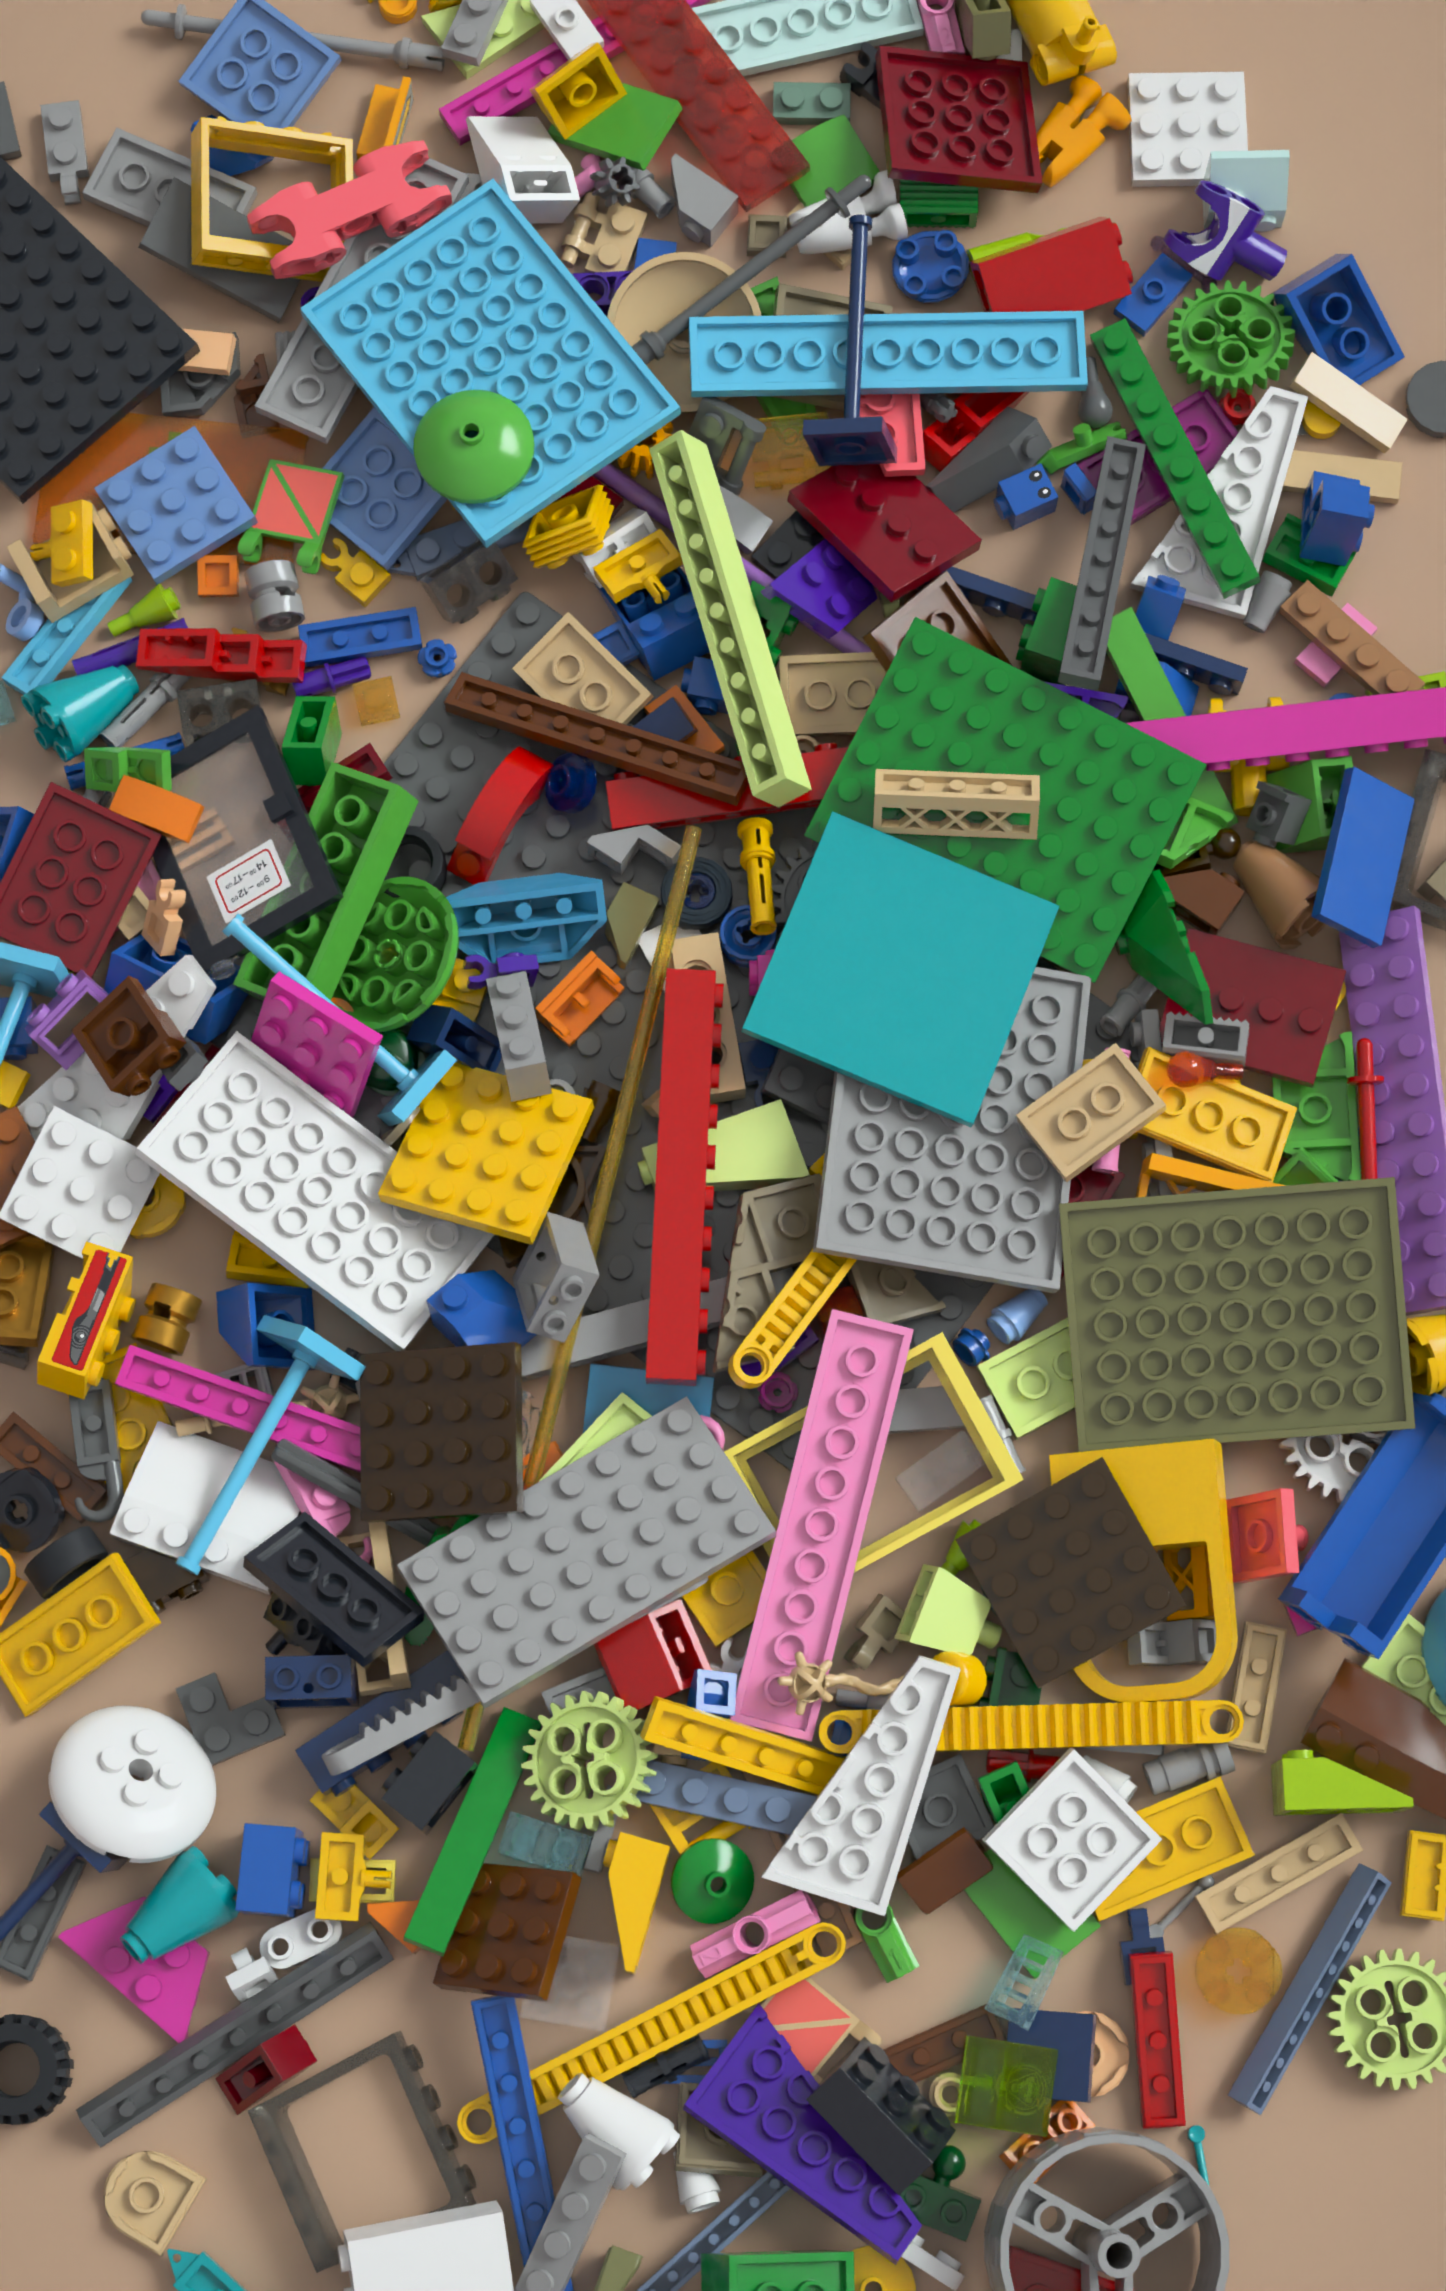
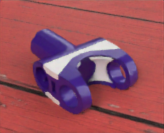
M1200 181L1195 188V193L1211 205L1210 208L1214 211V218L1211 224L1199 233H1187L1184 231L1180 233L1169 229L1163 238L1166 245L1193 268L1215 280L1221 281L1234 262L1268 281L1275 278L1285 263L1287 250L1254 232L1263 219L1265 212L1254 202L1229 188L1210 181Z

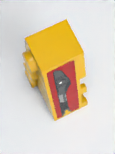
M87 1241L82 1250L83 1272L79 1279L71 1277L67 1291L72 1292L62 1314H56L37 1361V1384L83 1400L91 1385L98 1386L105 1368L103 1360L107 1353L113 1354L116 1350L121 1333L118 1329L122 1321L129 1322L136 1305V1299L131 1298L133 1257Z

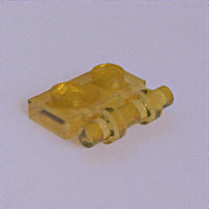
M827 411L757 419L766 426V431L762 441L756 443L751 457L753 462L768 461V471L753 472L755 488L770 487L771 490L783 489V485L803 483L831 467L816 466V460L803 437V420L828 419ZM803 457V467L781 469L780 459Z

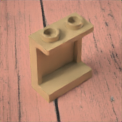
M92 504L93 580L65 587L54 585L51 583V558L34 561L30 555V552L33 551L28 550L21 539L7 546L36 603L51 623L61 619L134 575L126 561L132 555L120 536L115 539L112 536L111 531L117 528L105 508L97 511Z

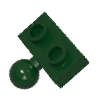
M945 2145L932 2164L933 2171L935 2172L934 2179L921 2174L900 2196L921 2224L966 2242L979 2209L981 2198L950 2186L951 2180H955L963 2174L966 2167V2159L959 2148Z

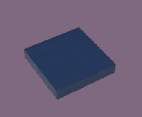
M1009 2008L1007 2043L1057 2050L1052 2089L1049 2078L1044 2070L1032 2063L1016 2064L1005 2072V2076L1011 2069L1017 2066H1034L1043 2072L1048 2081L1049 2093L1047 2099L1051 2097V2100L1091 2103L1096 2015Z

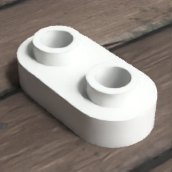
M316 1909L270 1928L260 1941L261 1957L264 1956L270 1966L276 1969H288L298 1965L339 1942L343 1935L342 1922L315 1919ZM317 1922H325L328 1926V1933L323 1938L315 1937L313 1926ZM278 1939H285L288 1942L289 1948L284 1955H277L273 1950V1945Z
M916 2235L902 2257L956 2291L965 2277L958 2272L962 2264L941 2250L934 2257L921 2248L925 2240Z

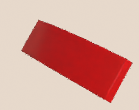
M1029 392L963 393L953 401L955 403L954 408L958 411L956 417H951L948 423H942L937 419L923 430L925 459L941 472L1007 406L1014 409Z

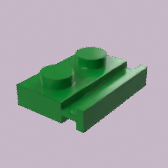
M1288 513L1267 548L1262 562L1303 583L1308 580L1321 592L1332 597L1357 552H1352L1346 566L1300 558L1302 519Z

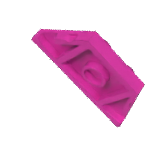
M141 1897L61 1932L58 1938L174 2040L181 2043L187 2039L193 2009L196 2006L200 1991L199 1986L210 1952L194 1940L155 1960L147 1959L142 1964L138 1963L125 1949L120 1941V1937L126 1933L125 1928L147 1897Z

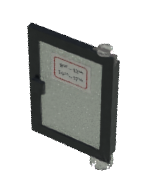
M256 705L171 756L172 790L170 791L195 801L205 808L189 844L162 835L153 854V859L161 878L174 879L176 881L174 890H184L186 892L185 903L179 908L178 915L183 920L182 929L194 958L208 976L212 974L213 979L222 980L235 973L236 968L233 963L235 960L251 952L233 935L227 937L222 932L238 913L245 918L242 922L266 943L344 898L286 761L283 758L264 710L259 705Z

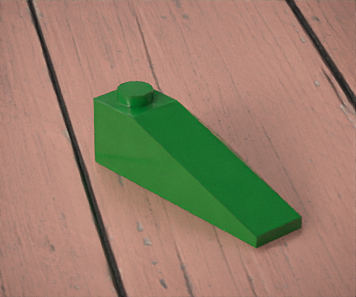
M1152 871L1115 943L1119 956L1125 954L1131 968L1203 1024H1212L1213 1015L1210 989L1195 952H1190L1183 920L1177 921L1174 911L1170 908L1175 906L1174 897L1161 871Z

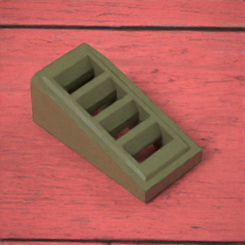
M613 2245L609 2247L594 2291H624L638 2270L643 2256Z

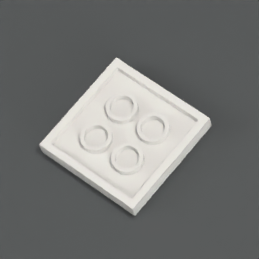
M1244 72L1128 74V112L1132 119L1129 124L1132 187L1197 186L1204 179L1211 151H1248Z
M53 1106L0 1210V1219L83 1259L82 1250L86 1241L121 1252L160 1173L135 1155L136 1146Z
M1069 1748L982 1839L1073 1932L1078 1929L1162 1840L1073 1748Z

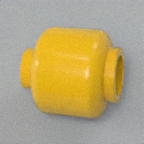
M944 1651L932 1658L933 1660L961 1669L950 1706L968 1707L975 1704L982 1697L986 1688L987 1675L983 1664L977 1657L972 1654Z

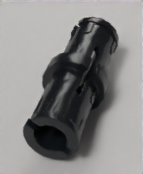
M697 2034L686 2042L667 2051H662L647 2062L627 2072H623L622 2076L633 2098H636L647 2090L666 2081L672 2083L678 2080L677 2075L711 2058L702 2038Z

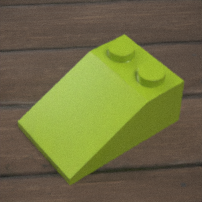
M1313 1750L1287 1751V1754H1282V1759L1271 1765L1274 1816L1400 1813L1414 1807L1412 1797L1326 1757H1313Z

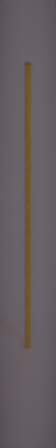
M688 825L685 829L586 1227V1233L595 1260L664 986L666 968L669 965L702 829ZM584 1306L565 1343L558 1341L523 1481V1491L538 1483L542 1478ZM480 1702L466 1710L457 1747L459 1749L474 1752L484 1712Z

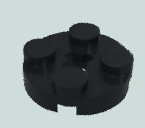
M33 1467L10 1469L0 1473V1547L4 1550L9 1548L19 1551L18 1553H27L44 1546L55 1536L59 1525L65 1518V1509L61 1505V1499L55 1486L47 1477ZM15 1500L25 1503L27 1506V1519L23 1516L19 1518L14 1516L13 1511L17 1508L14 1503Z

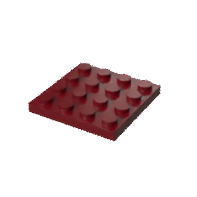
M879 45L875 58L888 178L1038 194L1043 183L1028 62L998 58L980 60L978 58L972 59L971 55Z

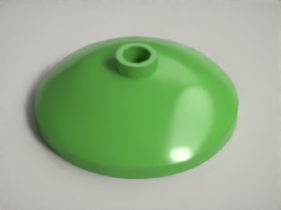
M466 390L441 399L424 414L416 429L413 449L419 473L435 492L456 502L478 504L501 498L522 482L531 467L535 444L529 420L515 403L494 392ZM471 430L478 432V435L474 438L465 436Z

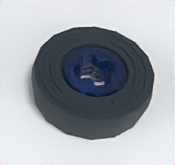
M703 857L686 858L674 864L665 874L660 888L662 906L668 917L679 926L691 930L707 929L719 923L729 912L733 899L732 882L726 871L715 861ZM694 885H701L702 892H708L707 896L703 895L700 897L699 902L691 901V895H685L686 891L693 890Z

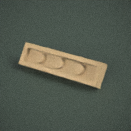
M1340 1813L1199 1893L1194 1898L1214 1934H1218L1360 1853L1363 1849L1343 1814Z

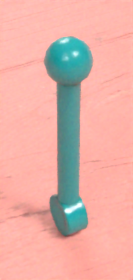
M1195 2125L1188 2129L1187 2137L1194 2144L1199 2174L1209 2185L1202 2146L1205 2131L1201 2126Z

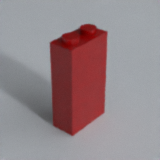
M1097 217L969 262L984 312L1085 311L1132 294L1129 285L1133 283L1132 271L1126 260L1122 261L1118 247L1122 245L1121 233L1115 222L1112 223L1111 219L1107 217Z

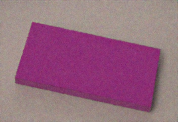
M1206 389L1204 392L1200 390L1174 405L1172 409L1208 475L1239 432L1225 416L1222 408L1209 390ZM1136 429L1127 434L1128 438L1125 440L1143 444ZM1146 448L1131 525L1172 500ZM1104 450L1097 452L1078 464V467L1095 489L1097 488Z

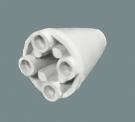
M579 2073L572 2078L558 2096V2099L564 2104L563 2110L581 2139L590 2133L627 2153L612 2185L614 2189H621L623 2191L630 2184L635 2188L642 2185L653 2171L650 2163L659 2153L662 2155L667 2153L680 2137V2134L674 2130V2124L666 2117L593 2077L587 2078L583 2073Z

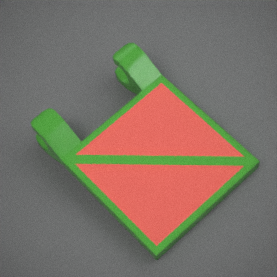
M269 459L253 509V514L258 523L246 530L237 548L239 554L243 555L244 561L257 563L260 560L263 536L303 544L297 555V564L301 566L302 572L316 574L320 567L322 546L345 477L343 472Z

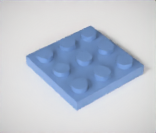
M237 0L178 82L182 87L229 121L239 123L256 121L267 127L282 129L295 125L342 59L340 55L265 0Z
M373 407L322 468L343 472L345 475L330 525L387 571L447 501V498L435 492L424 481L419 473L414 456L375 407Z
M195 426L94 488L156 585L258 523L255 515Z

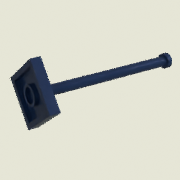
M862 214L853 215L849 218V229L852 230L844 418L803 420V437L819 466L897 463V446L883 416L860 417L868 231L872 229L873 221L870 216Z
M50 1801L39 1815L64 1838L66 1845L0 1917V1942L78 1856L84 1857L100 1873L120 1870L129 1858L109 1852L102 1855L86 1846L69 1831L59 1817L53 1802Z

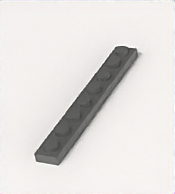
M1107 436L1057 683L1098 691L1146 444Z
M371 1921L76 2109L79 2119L100 2148L248 2054L261 2043L279 2034L394 1960L390 1950Z

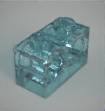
M510 1811L498 1853L501 1856L543 1869L570 1871L582 1877L593 1837Z

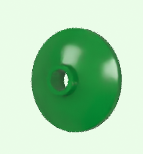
M718 1838L704 1839L689 1846L677 1859L671 1876V1890L678 1907L691 1919L706 1924L722 1923L739 1914L750 1900L754 1887L753 1867L747 1855L732 1842ZM715 1877H722L723 1885L721 1889L712 1891L710 1887L711 1881Z

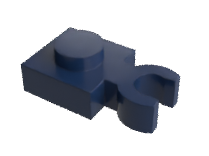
M758 1039L738 1043L746 1086L758 1084L754 1095L756 1108L763 1105L762 1098L765 1094L761 1093L760 1090L779 1050L778 1047Z

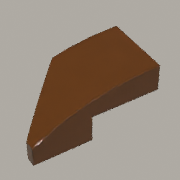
M264 353L256 356L253 367L243 380L240 379L235 386L236 395L234 396V403L242 439L281 432L279 422L257 413L255 409V404L270 379Z

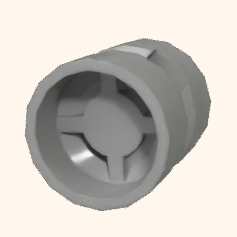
M271 560L253 565L245 571L244 576L248 595L254 599L250 606L255 629L264 632H277L296 627L305 620L301 596L296 593L299 585L294 563L286 560Z

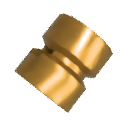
M151 1283L144 1302L148 1312L145 1315L139 1316L132 1338L156 1350L182 1356L190 1336L186 1329L187 1324L195 1323L202 1300L178 1288L161 1283Z

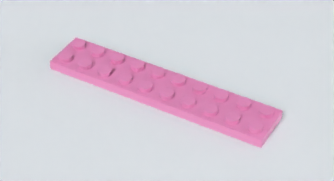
M834 1309L831 1311L736 1692L735 1716L730 1717V1720L811 1742L813 1740L822 1699L807 1703L804 1714L797 1715L795 1713L797 1699L791 1695L788 1686L779 1685L777 1680L779 1677L789 1676L792 1669L797 1666L795 1653L799 1651L803 1653L807 1663H814L819 1666L827 1659L832 1662L914 1329Z

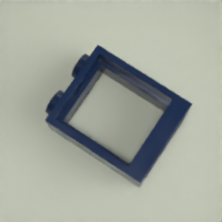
M349 1655L265 1657V1700L275 1709L360 1707L356 1662Z

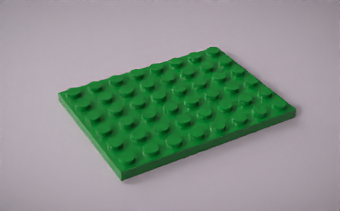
M915 617L804 836L819 843L832 811L873 828L876 769L1040 775L1037 840L886 834L1059 905L1040 956L1074 974L1088 976L1091 978V982L1095 983L1207 764ZM882 807V819L899 820L906 815L900 808ZM933 809L923 815L929 821H941L947 817L942 810ZM971 811L964 816L970 823H982L989 818L981 811ZM1012 813L1005 819L1013 825H1029L1030 814Z

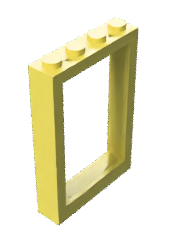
M943 1332L909 1350L903 1374L929 1360L993 1478L861 1549L854 1572L1024 1480ZM808 1406L724 1451L776 1532L779 1519L747 1460L801 1431ZM775 1537L762 1544L769 1557L771 1556Z

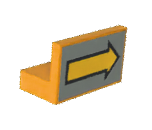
M403 76L400 89L375 84L356 151L357 160L384 146L402 144L414 101L410 77Z

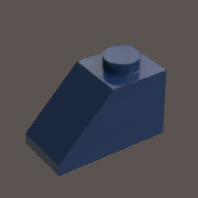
M431 1005L414 1020L406 1037V1040L429 1055L445 1049L457 1059L456 1063L472 1069L477 1067L496 1072L502 1058L498 1037L452 1007Z

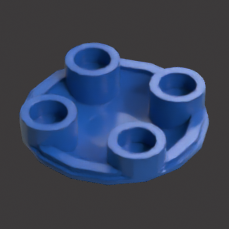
M922 231L897 243L896 253L892 259V275L897 287L906 296L922 303H938L952 297L963 287L969 274V258L963 245L957 241V237L952 231Z

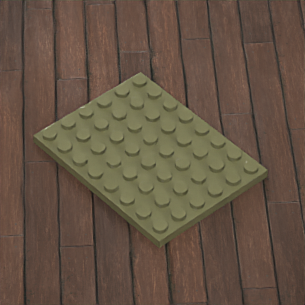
M1395 1177L1059 1204L1079 1452L1213 1438L1220 1443L1415 1429Z

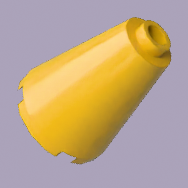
M1446 1314L1406 1318L1412 1393L1431 1396L1432 1393H1438L1446 1387Z

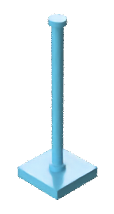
M239 913L222 930L227 937L233 935L275 974L280 971L336 1006L242 922L245 918ZM380 1045L374 1062L398 1082L396 1087L399 1091L377 1116L388 1126L403 1123L457 1059L444 1049L430 1054L417 1070L414 1068L408 1070Z
M0 942V985L13 988L0 1020V1066L29 992L54 998L57 995L55 992L57 986L69 975L60 957Z
M264 1315L256 1330L293 1354L292 1358L295 1360L184 1557L179 1556L175 1563L192 1574H199L201 1570L199 1566L200 1561L308 1369L315 1368L355 1381H359L366 1366L306 1326Z

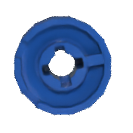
M750 905L739 906L731 910L724 917L720 927L722 953L731 963L749 968V961L757 960V955H765L766 951L775 949L776 931L769 935L755 934L756 937L750 939L748 944L743 943L741 933L746 930L751 931Z

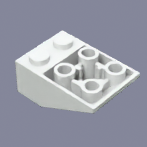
M468 116L466 123L482 185L494 178L530 224L563 223L580 201L571 164L539 118Z

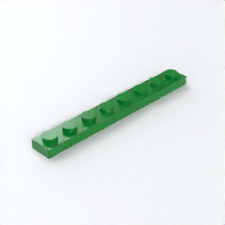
M1126 318L1090 334L1091 343L1143 444H1146V449L1222 597L1226 599L1260 583V576Z

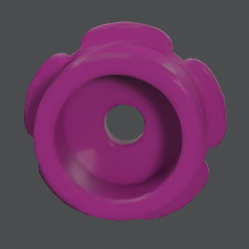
M783 1372L774 1373L757 1388L758 1392H760L758 1400L761 1406L769 1411L773 1409L777 1413L788 1411L792 1407V1402L798 1397L796 1383L792 1382L790 1376ZM775 1389L781 1390L780 1396L773 1394Z

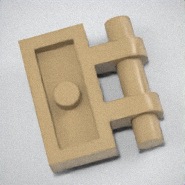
M587 192L583 203L578 204L574 212L575 223L571 233L565 235L561 245L563 249L560 258L561 262L566 267L573 268L577 257L588 260L585 266V273L628 271L637 249L638 238H641L647 224L648 213L626 205L622 206L617 202L609 206L606 214L598 212L596 209L601 198L598 195L593 196L592 192ZM589 227L600 230L594 244L584 240Z

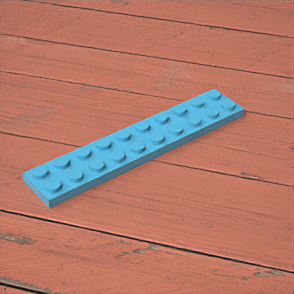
M1083 311L864 314L861 395L1086 391L1088 386ZM848 314L689 317L691 397L845 395Z

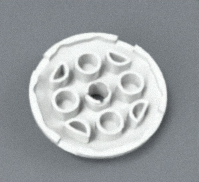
M114 1706L97 1710L71 1725L63 1734L53 1752L51 1771L48 1774V1784L53 1805L69 1831L86 1846L102 1855L109 1852L130 1858L129 1862L151 1863L171 1858L195 1843L212 1817L216 1803V1781L212 1764L193 1734L179 1722L160 1712L138 1706ZM131 1775H136L139 1778L144 1777V1781L136 1780Z

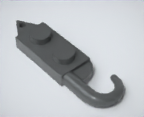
M101 1378L97 1387L90 1386L84 1400L69 1395L77 1467L80 1473L89 1480L97 1482L106 1481L108 1496L107 1504L97 1511L88 1509L80 1497H77L74 1502L76 1510L82 1518L90 1522L99 1523L110 1520L117 1514L124 1497L112 1383L109 1379L104 1380L103 1378Z

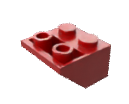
M681 1599L654 1610L593 1644L615 1696L624 1700L623 1708L630 1705L640 1710L650 1706L654 1696L667 1699L684 1692L691 1687L694 1670H712Z

